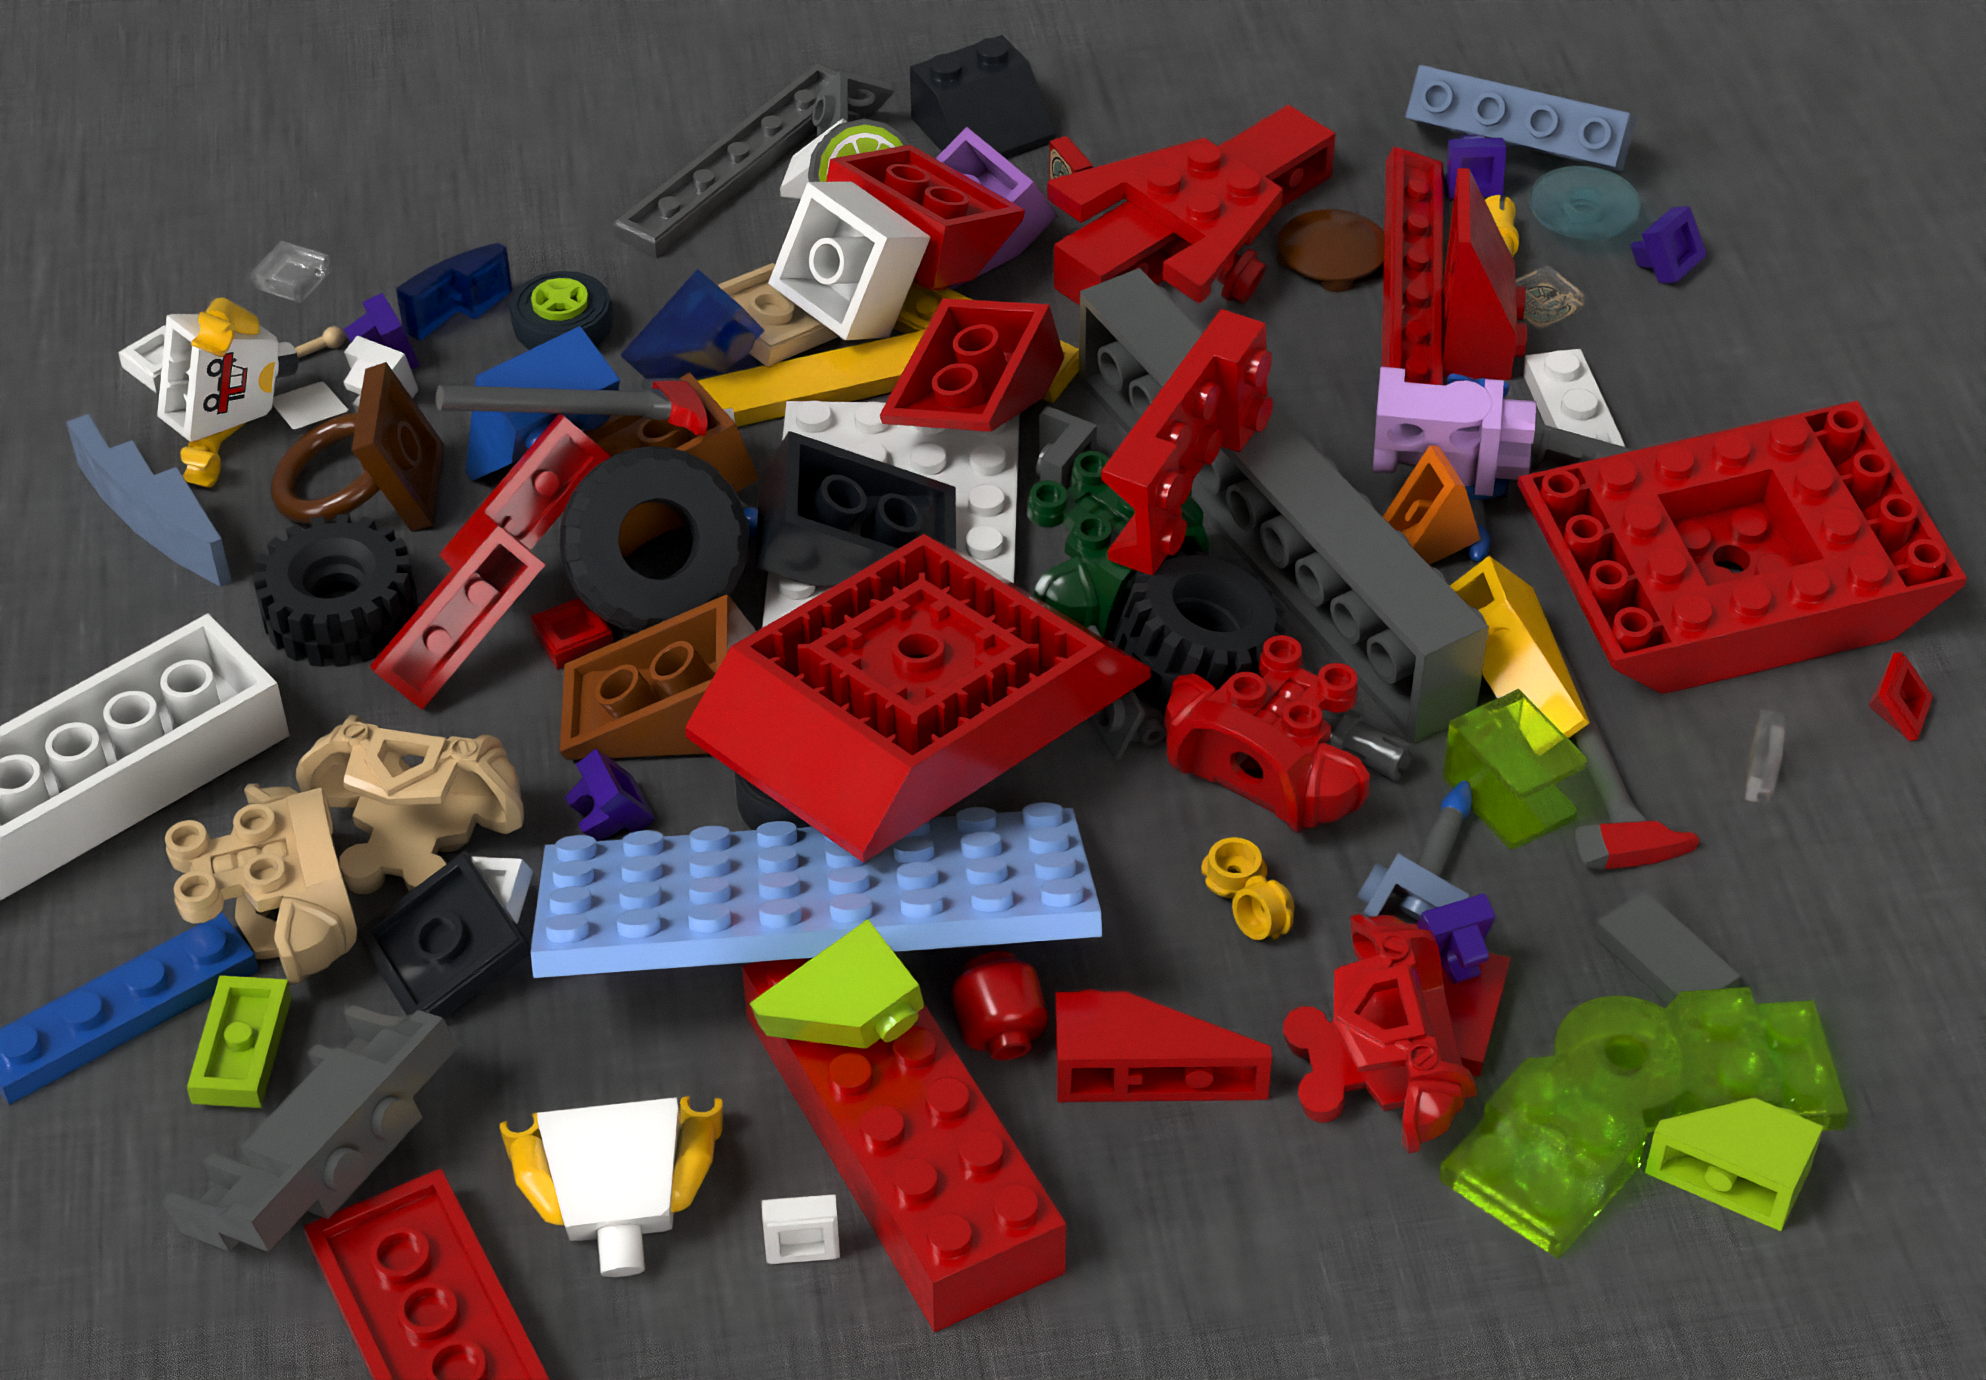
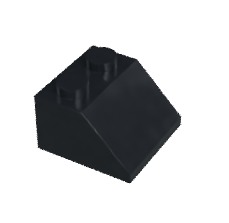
M1003 35L986 38L979 43L947 54H940L930 60L910 66L911 119L941 151L966 127L1006 159L1048 145L1049 141L1056 139L1054 127L1029 61Z

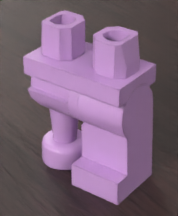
M1380 368L1372 473L1393 474L1397 471L1398 463L1417 465L1429 445L1440 446L1465 486L1475 484L1474 495L1493 496L1495 478L1518 480L1519 476L1529 474L1531 443H1533L1535 432L1536 401L1503 399L1504 380L1485 379L1484 387L1467 380L1455 381L1446 386L1404 382L1405 369Z

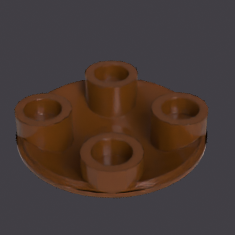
M1319 209L1305 212L1291 219L1281 229L1278 236L1277 260L1285 268L1294 269L1306 277L1319 280L1322 287L1330 292H1346L1353 287L1354 280L1373 273L1384 263V231L1369 218L1347 210Z

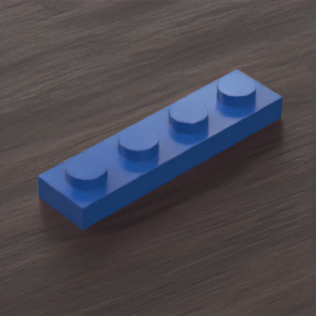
M221 912L216 918L196 925L0 1028V1093L10 1105L214 996L219 976L249 977L257 973L259 969L255 954Z

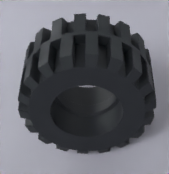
M1178 551L1173 556L1168 555L1167 559L1165 558L1153 576L1139 572L1113 636L1116 638L1113 645L1151 667V678L1137 686L1136 689L1141 694L1149 693L1155 697L1153 702L1166 708L1171 696L1173 682L1178 676L1194 673L1215 687V691L1231 676L1239 672H1252L1261 676L1259 662L1265 641L1273 636L1285 635L1287 621L1282 618L1285 612L1280 601L1272 598L1274 591L1267 583L1258 582L1255 579L1256 574L1246 567L1241 569L1231 564L1233 560L1222 556L1219 559L1209 557L1207 552L1193 551L1192 555H1187L1182 551Z

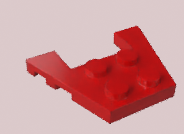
M1205 137L1057 177L1047 182V200L1080 223L1125 199L1191 243L1192 245L1163 262V280L1198 304L1209 296L1211 285L1217 276H1225L1234 265V256L1244 244L1250 245L1282 206L1283 193L1282 187Z

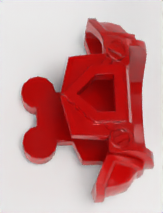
M1277 635L1267 639L1263 645L1259 662L1261 676L1252 672H1239L1231 676L1216 691L1212 684L1194 673L1181 675L1176 678L1172 685L1171 696L1166 707L1164 719L1167 736V757L1169 764L1176 771L1182 774L1193 773L1211 783L1217 781L1218 784L1275 813L1276 817L1287 822L1290 831L1298 835L1307 828H1316L1320 824L1336 822L1345 815L1360 809L1369 795L1370 774L1358 757L1326 744L1330 739L1331 726L1322 718L1323 710L1338 713L1346 712L1354 707L1359 689L1356 671L1346 664L1330 663L1323 666L1318 676L1302 669L1301 644L1292 637ZM1262 768L1263 778H1254L1245 771L1247 769Z
M1362 913L1351 915L1350 920L1354 954L1359 961L1334 969L1333 1021L1328 1022L1324 1013L1313 1006H1300L1290 1011L1284 1020V1040L1294 1055L1303 1059H1310L1312 1072L1304 1076L1299 1083L1298 1089L1299 1103L1308 1118L1319 1123L1335 1120L1344 1109L1345 1093L1366 1088L1383 1111L1404 1107L1402 1144L1407 1152L1412 1154L1420 1151L1422 1143L1433 1140L1449 1130L1455 1114L1463 1110L1464 1100L1477 1096V1088L1472 1073L1469 1069L1463 1067L1455 1040L1445 996L1439 947L1432 930L1419 929L1417 924H1406L1395 916L1377 915L1365 917Z

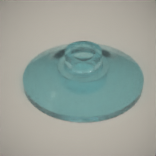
M1568 166L1552 170L1538 178L1531 188L1529 205L1535 218L1548 229L1571 238L1599 240L1617 236L1630 229L1639 217L1641 200L1636 189L1626 179L1613 172L1590 166Z

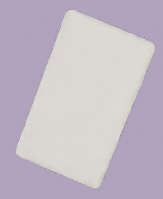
M318 382L273 397L272 405L292 429L348 412L346 406L324 382Z

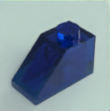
M697 269L620 356L645 379H679L688 373H691L694 378L725 374L737 361L743 359L751 351L755 341L765 330L740 304Z

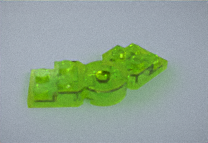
M1750 987L1681 991L1666 1008L1631 996H1604L1586 1001L1574 1008L1562 1020L1556 1033L1552 1056L1526 1058L1486 1101L1483 1119L1441 1163L1439 1181L1559 1259L1640 1167L1647 1133L1655 1131L1660 1120L1757 1098L1776 1107L1795 1111L1803 1118L1824 1126L1823 1131L1844 1130L1849 1112L1814 1000L1755 1004Z

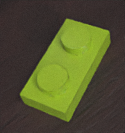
M219 976L187 1084L192 1104L262 1108L292 999L288 979Z

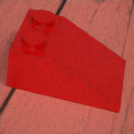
M1458 168L1443 283V377L1457 374L1475 379L1511 380L1514 357L1524 358L1526 351L1527 323H1517V320L1523 321L1526 288L1525 286H1516L1515 262L1470 169Z
M943 298L879 415L882 424L992 432L1043 399L1065 358L1050 304Z

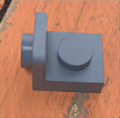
M1399 853L1389 869L1377 862L1357 895V898L1368 904L1363 912L1365 917L1377 916L1392 892L1403 898L1399 908L1416 920H1419L1424 911L1469 897L1468 893Z

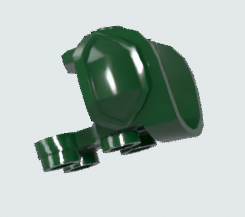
M1086 451L1079 454L1074 461L1071 487L1066 490L1062 484L1056 481L1044 480L1033 485L1030 490L1027 516L1031 522L1046 528H1053L1062 524L1071 531L1065 541L1064 552L1071 559L1045 571L1034 588L1033 596L1087 629L1089 626H1096L1103 638L1111 632L1116 614L1124 609L1139 573L1137 570L1109 561L1107 551L1135 514V510L1102 481L1101 470L1109 461V458L1098 451ZM1191 489L1188 498L1181 505L1182 519L1186 520L1187 529L1184 541L1178 551H1182L1187 555H1192L1193 551L1207 552L1209 555L1210 544L1205 527L1203 526L1204 512L1192 498Z

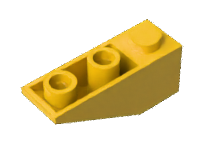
M1491 556L1485 558L1452 583L1450 587L1469 607L1476 608L1489 626L1482 675L1533 755L1539 759L1590 722L1534 588Z

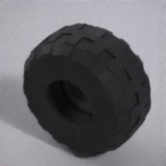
M649 446L630 449L613 455L598 464L583 477L572 492L565 507L560 526L559 546L562 565L568 581L585 605L606 622L621 629L638 633L726 594L730 597L736 590L740 577L745 571L749 555L747 550L748 536L750 534L748 521L742 510L739 496L733 486L729 485L716 468L705 460H701L685 451L669 447ZM648 502L663 504L675 511L686 525L689 537L687 556L681 567L669 577L657 580L645 578L633 571L623 559L618 542L620 525L627 513L637 505Z

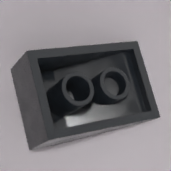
M788 431L759 477L756 568L809 585H837L923 534L956 550L955 486L792 431Z

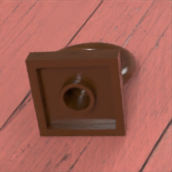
M387 362L366 368L358 412L341 415L318 425L302 436L286 452L272 478V501L279 513L287 519L298 523L311 524L310 519L323 516L324 522L336 519L337 514H348L366 503L381 490L411 532L432 526L444 443ZM354 437L351 450L360 461L364 472L347 487L327 497L314 500H303L297 497L295 486L307 464L332 444Z

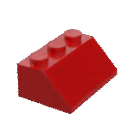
M912 145L830 159L826 182L855 183L931 237L914 277L915 282L925 289L942 291L946 290L949 285L974 280L1024 219L1025 209Z

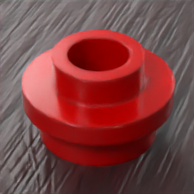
M1250 248L1242 256L1236 253L1234 265L1225 276H1218L1217 281L1224 285L1221 291L1222 298L1227 301L1235 298L1244 304L1255 292L1267 269V265L1258 260V253Z

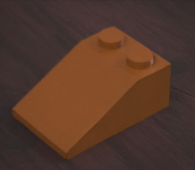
M726 594L564 665L559 752L566 760L583 759L595 748L609 758L709 754L686 738L685 726L730 647L756 632L755 628L729 595Z

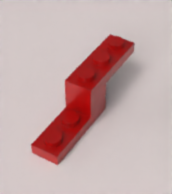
M558 414L440 552L439 556L452 570L370 665L372 671L423 710L546 565L530 550L564 512L572 492L583 477L598 464L607 460L610 455L565 416Z

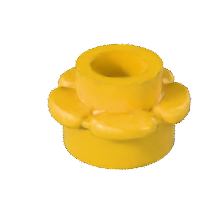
M1230 837L1216 842L1211 847L1209 854L1202 862L1201 872L1206 876L1205 884L1210 891L1221 897L1233 899L1239 890L1245 888V883L1249 878L1256 875H1262L1266 878L1267 865L1262 859L1259 848L1254 843L1243 838Z
M1262 875L1253 876L1247 880L1245 888L1235 894L1232 902L1233 915L1241 931L1249 938L1262 940L1271 936L1275 940L1281 934H1287L1292 928L1295 909L1294 900L1288 889L1276 880L1271 879L1267 881Z

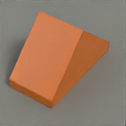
M1429 445L1388 507L1383 518L1394 530L1401 531L1408 539L1411 547L1431 565L1480 541L1481 538L1465 485L1440 446Z

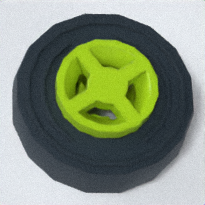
M571 271L541 274L525 282L514 293L510 305V317L515 336L528 350L581 326L593 344L597 346L610 333L614 316L607 288L592 276Z

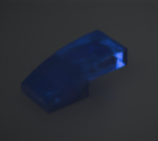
M494 243L460 253L425 269L397 287L398 305L405 333L421 341L458 311L473 319H477L513 291L507 247L500 243Z

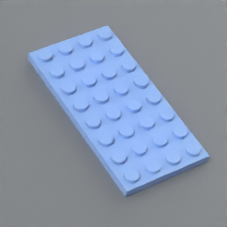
M1048 802L1027 805L1023 808V811L996 813L990 808L971 807L959 811L956 816L934 817L865 863L812 826L797 828L794 823L787 821L768 822L760 825L757 830L730 832L728 828L722 826H704L693 830L690 835L665 837L657 831L643 830L629 833L622 840L596 841L595 838L587 835H574L564 837L558 840L556 844L545 845L531 945L533 978L813 958L867 919L873 924L893 952L1102 937L1101 908L1073 808H1062L1058 804Z

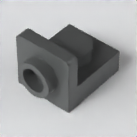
M1047 406L1039 415L1040 455L1036 465V474L1040 476V481H1056L1062 484L1066 490L1071 487L1072 468L1076 457L1086 451H1096L1097 425Z

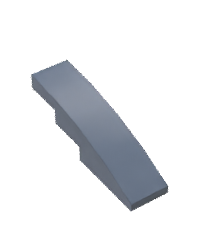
M89 414L66 422L78 466L102 500L136 534L174 562L220 587L232 583L222 539L177 467L153 475L133 440L109 448Z

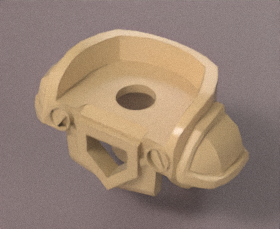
M349 715L343 725L336 726L330 734L318 739L311 750L300 759L296 768V780L301 792L322 787L328 799L329 807H356L352 815L354 825L365 831L370 839L368 843L355 844L347 848L339 858L343 879L348 889L356 894H370L377 891L385 882V874L402 876L405 887L410 892L446 865L442 857L437 855L438 851L453 852L469 842L476 823L492 831L509 834L521 828L524 822V808L521 801L519 777L515 768L509 762L506 750H504L500 740L491 735L482 734L476 739L455 736L446 739L444 737L383 729L377 725L364 723L363 719L359 716ZM414 755L424 757L425 759L423 763L411 768L404 762L402 757Z
M257 783L248 784L244 791L249 805L240 809L234 816V827L230 835L211 839L205 827L200 822L194 820L178 822L167 831L165 843L169 861L174 869L185 873L174 885L175 903L183 920L192 924L205 923L216 918L223 910L224 900L237 897L235 921L250 949L255 954V958L271 959L280 957L289 986L300 984L310 975L321 973L332 962L347 953L355 944L357 938V927L353 909L333 843V821L328 799L322 787L299 793L290 787L260 788V785ZM280 908L277 922L266 918L272 909Z

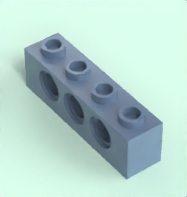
M1423 65L1418 67L1405 117L1417 124L1464 135L1503 138L1507 145L1617 171H1623L1636 123V118L1628 112Z

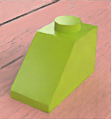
M869 919L750 1002L758 1025L766 1036L867 1049L879 1039H882L884 1042H890L903 1035L918 1020L919 1015L917 1012L925 1007L919 984Z
M1757 1098L1659 1121L1654 1131L1645 1173L1778 1231H1782L1811 1170L1824 1126L1803 1118L1795 1111L1776 1107Z

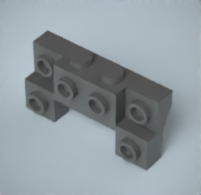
M352 1004L344 1013V1016L355 1038L345 1049L339 1047L331 1049L316 1044L307 1053L315 1069L241 1145L251 1166L211 1152L203 1161V1164L215 1185L199 1201L175 1192H171L162 1201L179 1232L228 1252L239 1241L269 1252L307 1211L329 1219L421 1120L422 1115L413 1096L458 1049L444 1019L420 1010L404 1017L389 1016Z

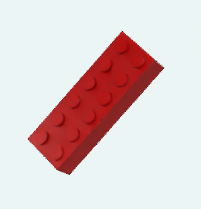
M812 958L752 962L742 966L746 1015L749 1023L934 1333L1065 1274L1066 1222L925 1004V1007L917 1012L919 1015L918 1020L907 1032L890 1042H884L882 1039H879L867 1049L766 1036L758 1025L750 1002Z

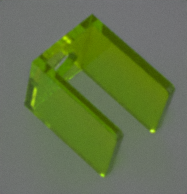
M1518 688L1450 720L1442 778L1452 789L1461 781L1469 782L1472 790L1471 809L1507 848L1516 849L1576 819L1577 808L1554 784L1584 770L1587 758Z

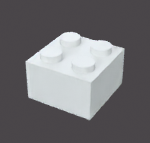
M808 182L768 284L844 340L889 338L931 237L853 182Z

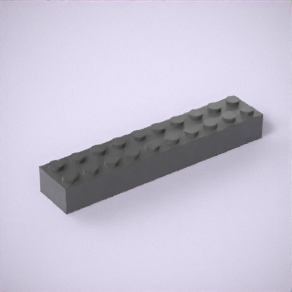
M1140 268L1080 291L1078 380L1118 424L1129 433L1200 338L1203 330L1194 319H1189L1173 303L1168 292L1163 287L1157 286ZM1274 405L1265 429L1260 433L1255 431L1240 453L1220 447L1214 462L1210 465L1204 464L1194 478L1191 488L1192 498L1203 510L1204 517L1255 573L1268 584L1278 598L1338 663L1350 666L1356 671L1358 685L1404 735L1415 744L1475 716L1489 629L1482 614L1476 608L1467 605L1448 585L1444 575L1438 569L1431 568L1411 547L1406 536L1401 531L1394 530L1374 509L1370 499L1365 494L1358 493L1339 473L1334 462L1326 456L1323 457L1304 437L1299 426L1293 421H1288Z

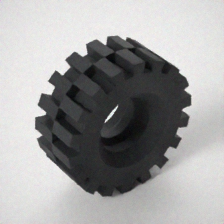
M337 514L336 523L325 524L324 517L320 516L310 519L311 528L302 530L298 524L287 528L288 539L286 541L275 536L267 544L269 555L260 553L256 560L258 572H253V583L265 632L269 634L270 642L277 650L285 647L288 658L298 662L304 654H307L309 665L323 667L325 658H334L336 667L350 666L348 657L360 654L363 662L376 658L374 648L379 645L385 648L396 636L395 632L398 633L418 610L417 592L407 545L402 537L396 540L395 531L386 524L377 530L375 519L363 516L358 524H352L350 514ZM334 591H354L346 596H342L339 598H321L322 596Z

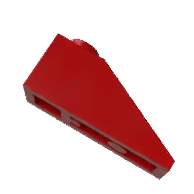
M1087 989L1079 992H1056L1055 1049L1057 1102L1268 1100L1272 1064L1270 1045L1127 991L1102 992Z

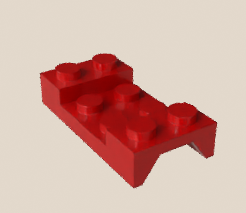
M1220 309L1101 470L1102 481L1135 510V514L1107 551L1109 561L1153 576L1167 555H1175L1184 541L1187 523L1185 519H1182L1181 505L1188 498L1193 480L1204 464L1210 465L1214 462L1220 447L1240 453L1255 431L1260 433L1267 426L1273 409V399L1268 396L1267 377L1272 364V354L1266 348V323Z

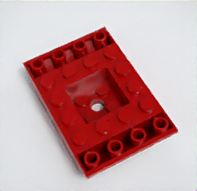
M1858 400L1522 475L1518 478L1517 485L1610 665L1614 670L1661 694L1893 640L1963 588L1967 580V576ZM1731 561L1740 565L1744 571L1732 573L1730 570L1717 566L1715 563Z
M923 534L732 645L686 724L685 733L686 738L865 863L1150 679L1151 667L975 559Z

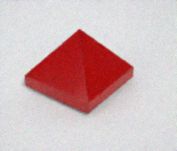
M1901 651L1893 653L1868 706L1910 742L1919 738L1933 695L1909 659Z

